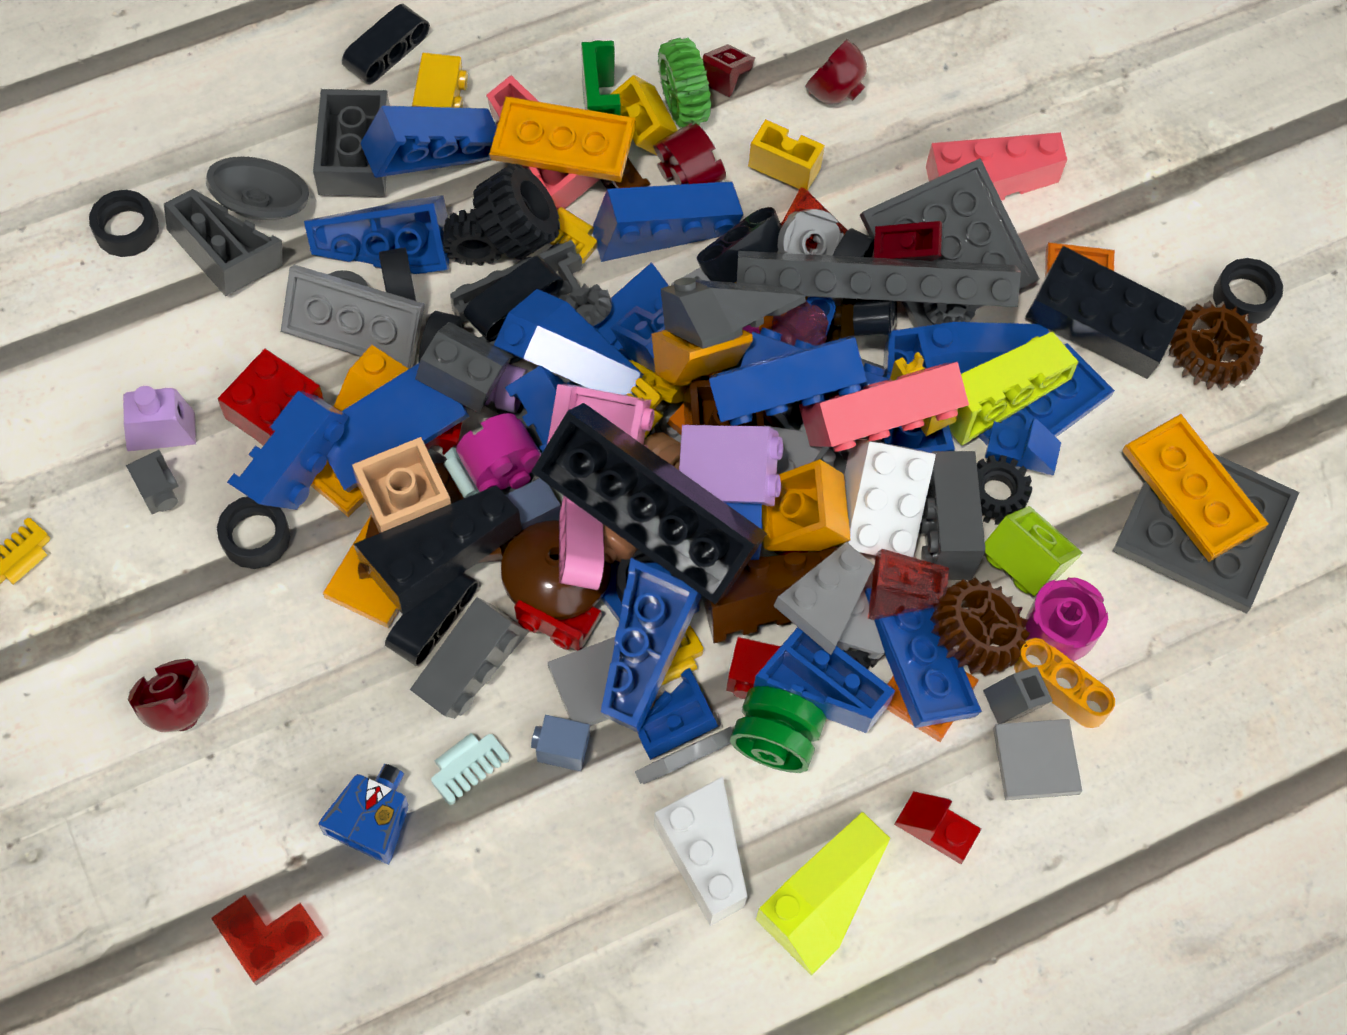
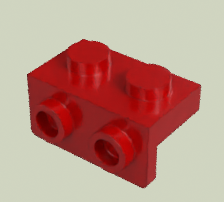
M518 600L514 606L516 619L523 628L533 633L540 631L550 636V640L555 645L565 650H569L570 647L576 651L581 650L602 616V611L593 607L577 617L557 620L521 600Z

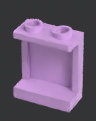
M682 425L679 471L724 503H753L774 506L775 497H779L781 491V479L776 472L777 460H780L783 454V441L779 437L778 431L767 426Z

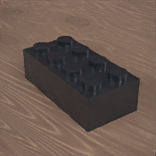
M1062 246L1025 317L1148 379L1160 364L1187 308Z

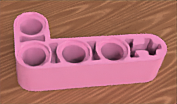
M563 496L559 517V583L598 590L604 567L603 524Z

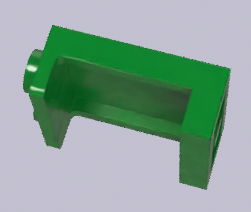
M595 40L592 42H581L584 109L621 115L620 94L600 95L599 88L614 86V41Z

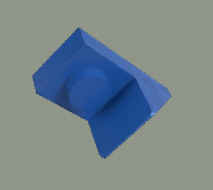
M1033 418L1029 430L994 421L984 458L995 455V460L998 461L1001 455L1007 456L1006 463L1010 464L1012 459L1018 461V467L1024 466L1026 469L1053 476L1061 442L1035 418Z

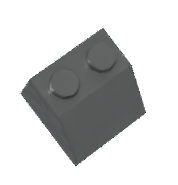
M448 322L436 333L420 359L415 379L480 413L513 355Z

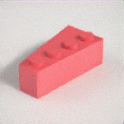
M512 75L486 95L492 117L497 125L506 96L539 102ZM523 166L530 170L546 187L557 210L560 207L564 209L600 180L594 177Z
M1061 132L938 142L931 144L926 170L928 180L931 181L981 158L1002 201L1005 200L1007 195L1016 192L1023 194L1059 183L1067 162V156Z
M952 362L901 375L894 381L889 379L864 386L863 390L842 396H839L838 393L830 395L829 400L807 406L799 404L810 447H833L834 452L855 447V440L868 436L869 441L890 436L889 429L902 426L903 431L924 426L923 419L936 416L937 421L955 417L958 415L957 409L968 406L969 402L958 362Z

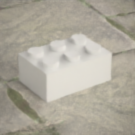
M862 438L856 439V446L849 450L844 474L851 539L847 543L861 553L912 562L936 454Z

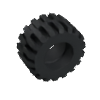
M510 164L476 186L473 192V206L480 226L492 244L508 257L521 260L558 237L560 222L554 201L542 182L527 168L519 164Z

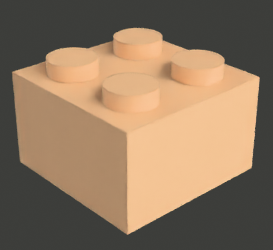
M421 437L352 464L357 485L379 533L451 504L449 494Z

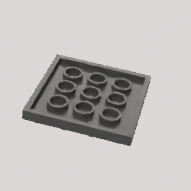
M981 158L869 208L859 215L869 236L874 239L875 226L941 221V257L934 261L1016 265L1021 271L1019 290L1040 279ZM901 301L914 327L935 325L927 317L923 302ZM947 304V309L945 313L951 310L954 306L960 308L959 304ZM977 305L976 310L986 305Z
M1214 454L1269 524L1264 530L1208 562L1151 487L1144 481L1113 551L1247 614L1254 603L1300 492Z

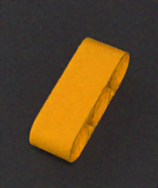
M1033 638L1027 640L1026 644H1023L1020 650L1021 656L1014 664L1016 673L1037 667L1054 705L1086 728H1096L1104 723L1115 707V697L1108 687L1043 639ZM1033 655L1037 657L1042 665L1030 663L1026 656ZM1056 678L1066 679L1070 683L1071 688H1063L1057 683ZM1087 701L1096 702L1102 712L1091 710Z

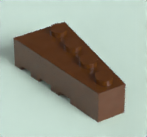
M827 548L821 551L803 553L790 552L786 555L769 557L759 556V560H750L730 591L716 605L702 596L713 643L726 641V634L740 631L742 635L757 632V625L775 621L777 625L791 622L774 607L778 596L838 548Z

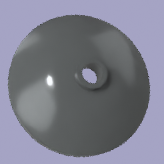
M243 156L229 157L212 164L206 175V186L211 195L225 208L247 218L256 220L287 218L300 212L308 201L309 190L304 180L289 168L269 160Z

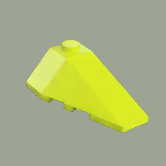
M861 812L792 875L757 912L755 920L811 976L839 949L890 840V837L864 812Z

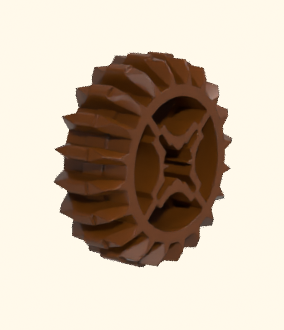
M1210 300L1203 307L1196 303L1191 310L1186 309L1169 344L1171 345L1169 356L1175 357L1174 367L1184 368L1182 377L1188 375L1194 377V385L1203 381L1206 383L1207 390L1212 388L1215 383L1221 391L1227 388L1229 384L1235 388L1241 381L1249 379L1253 370H1256L1260 364V357L1263 354L1264 347L1260 345L1263 335L1255 333L1258 323H1248L1249 313L1242 316L1237 313V306L1231 310L1226 309L1224 301L1218 304L1217 307Z
M975 577L968 581L962 579L948 587L941 594L942 596L935 602L933 607L935 611L930 620L935 625L931 633L940 636L937 646L945 647L948 650L946 658L954 657L958 660V668L968 665L971 674L980 671L984 676L993 672L995 674L1003 672L1019 660L1021 656L1020 650L1023 644H1026L1025 641H1027L1030 635L1024 629L1028 620L1020 617L1019 614L1023 607L1014 606L1012 603L1013 596L1006 597L1002 593V586L994 589L989 580L980 583Z

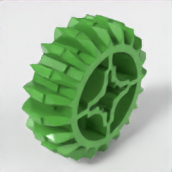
M689 37L683 39L676 38L661 44L657 61L659 65L658 72L663 95L672 119L679 127H684L690 123L700 125V123L708 121L712 105L710 101L711 93L706 76L707 71L704 68L703 60L700 57V51L696 48V44Z

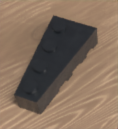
M496 485L359 541L354 546L360 565L404 616L522 531L520 513L518 508Z

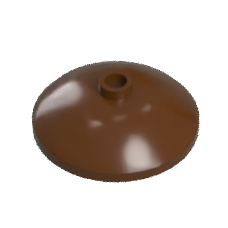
M559 520L535 523L523 529L509 542L501 560V579L507 595L514 604L521 600L557 620L577 617L589 611L604 596L611 576V564L604 561L602 579L598 590L559 583V560L550 558L551 555H559Z

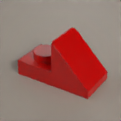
M913 791L894 825L957 863L962 864L978 837L981 828L949 810L948 808L952 803L950 799Z

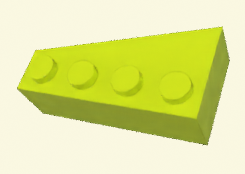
M1052 331L1041 337L1036 336L1026 344L962 373L961 376L969 405L957 409V421L949 425L950 432L961 446L992 428L994 421L1002 422L1071 380L1078 364L1077 359Z

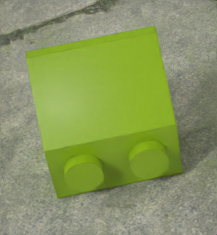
M1030 506L1007 515L985 541L987 560L994 567L1000 570L1004 569L1014 578V584L1021 591L1027 594L1031 593L1033 596H1036L1045 584L1055 579L1057 580L1083 554L1081 550Z

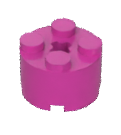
M511 413L500 414L483 421L481 425L484 429L475 435L470 430L459 441L456 452L479 492L496 485L500 490L509 486L512 489H518L526 485L531 479L529 473L541 456L540 450L523 422Z
M1068 577L1067 580L1048 582L1038 592L1027 613L1026 619L1028 622L1026 630L1030 633L1027 640L1033 638L1043 639L1073 662L1084 657L1095 646L1108 623V611L1106 613L1102 594L1092 584L1079 578Z

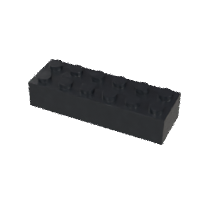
M585 403L566 412L531 471L715 605L730 591L768 534Z

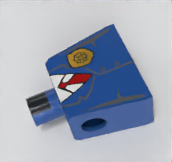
M384 764L375 781L360 774L355 775L318 823L323 835L389 865L409 806L406 796L396 791L404 773L392 765Z

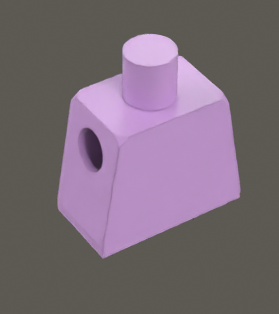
M141 386L133 392L123 394L124 431L127 451L196 444L195 412L176 389H153L150 386Z

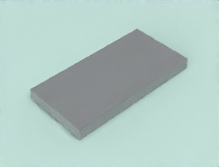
M294 264L289 268L280 332L358 356H362L373 345L410 369L414 366L425 304Z

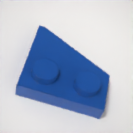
M690 668L681 674L683 681L671 694L665 691L655 701L654 707L649 711L638 733L650 760L718 727Z

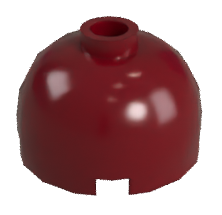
M846 39L832 53L826 63L815 72L805 85V88L815 98L827 104H839L847 97L853 101L865 88L861 83L867 73V63L863 53L854 43Z
M190 659L174 660L155 668L158 675L152 677L149 681H146L143 676L130 690L128 701L135 714L145 726L158 732L186 731L192 728L205 711L209 701V686L198 664L195 666Z

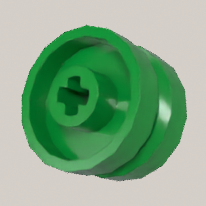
M769 686L750 688L742 706V713L745 717L737 719L730 737L732 746L745 757L772 769L789 773L807 771L815 751V747L811 742L819 740L826 721L823 711L801 696Z

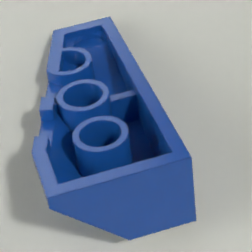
M444 195L406 200L304 221L311 255L348 262L353 260L373 264L374 267L381 268L380 251L405 247L411 274L449 269V257L443 251L444 224L446 218H448Z
M949 322L923 326L933 366L958 362L961 374L1026 344L1036 336L1041 337L1049 333V330L1040 324Z

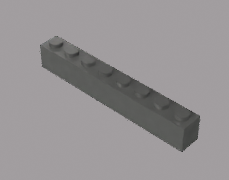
M738 251L736 283L787 287L805 296L1018 307L1021 271L1016 265Z

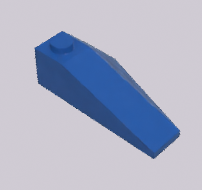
M536 289L508 313L494 343V346L536 366L542 365L550 372L586 388L622 395L631 393L634 396L631 388L633 386L638 387L636 380L638 378L642 379L644 375L617 348L611 345L595 327L588 323L573 306L539 289Z

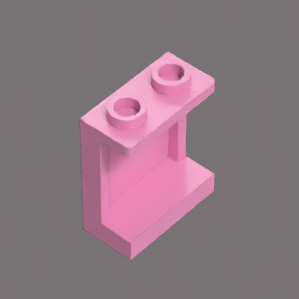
M570 384L557 385L548 443L566 412L585 403L641 444H644L646 430H651L654 421V409H650L651 400Z

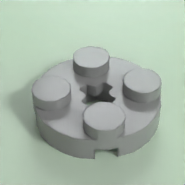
M805 209L793 212L788 216L780 230L777 253L833 255L844 234L840 233L839 227L836 224L838 221L835 217L826 211ZM813 234V241L818 243L817 248L811 249L808 252L805 242Z

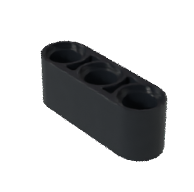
M399 4L345 50L342 56V65L365 83L372 84L425 39L430 24L405 4Z
M765 207L756 210L698 254V264L710 281L731 283L737 281L738 251L774 253L778 250V237L782 225L775 209Z
M534 256L472 299L466 306L463 315L486 340H494L498 337L508 313L536 289L556 296L561 290L564 281L542 257Z
M857 299L853 307L854 335H891L897 321V301Z
M462 573L404 616L402 615L386 637L385 646L413 665L419 666L471 601L477 591L479 582L468 574Z

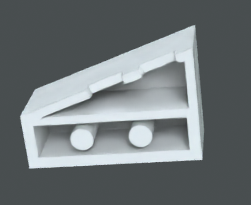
M721 777L660 809L654 815L655 829L710 926L744 908L747 899L724 780Z

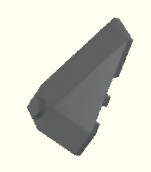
M680 278L674 281V285L661 288L665 330L702 349L736 339L743 335V327L750 325V327L757 328L764 324V316H780L806 302L804 294L781 286Z

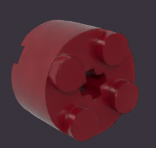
M690 123L653 145L655 153L661 160V162L657 163V167L666 181L672 178L676 185L715 183L726 179V171L722 160L719 159L715 162L712 152L716 149L714 144L697 123Z

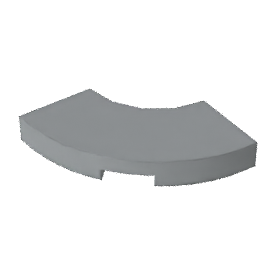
M730 726L635 771L640 784H645L731 744L730 737L733 730Z

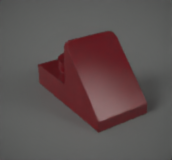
M729 44L705 53L702 60L707 71L706 76L709 88L730 97L739 75L751 70L755 57Z
M931 221L875 226L874 258L929 261L941 257L942 222Z

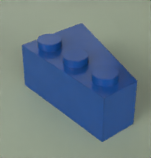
M298 391L270 426L275 431L261 449L255 445L248 454L253 460L240 477L234 473L227 483L260 505L297 510L308 498L309 488L316 475L325 467L327 455L333 444L342 436L344 424L349 416L316 395Z
M799 627L795 629L759 671L754 682V687L769 686L799 695L821 709L826 719L864 733L870 730L888 708L895 693L893 688L838 646L835 647L832 655H830Z

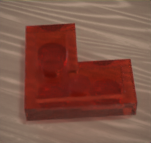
M243 895L211 918L256 986L324 938L301 903L266 926L247 896Z

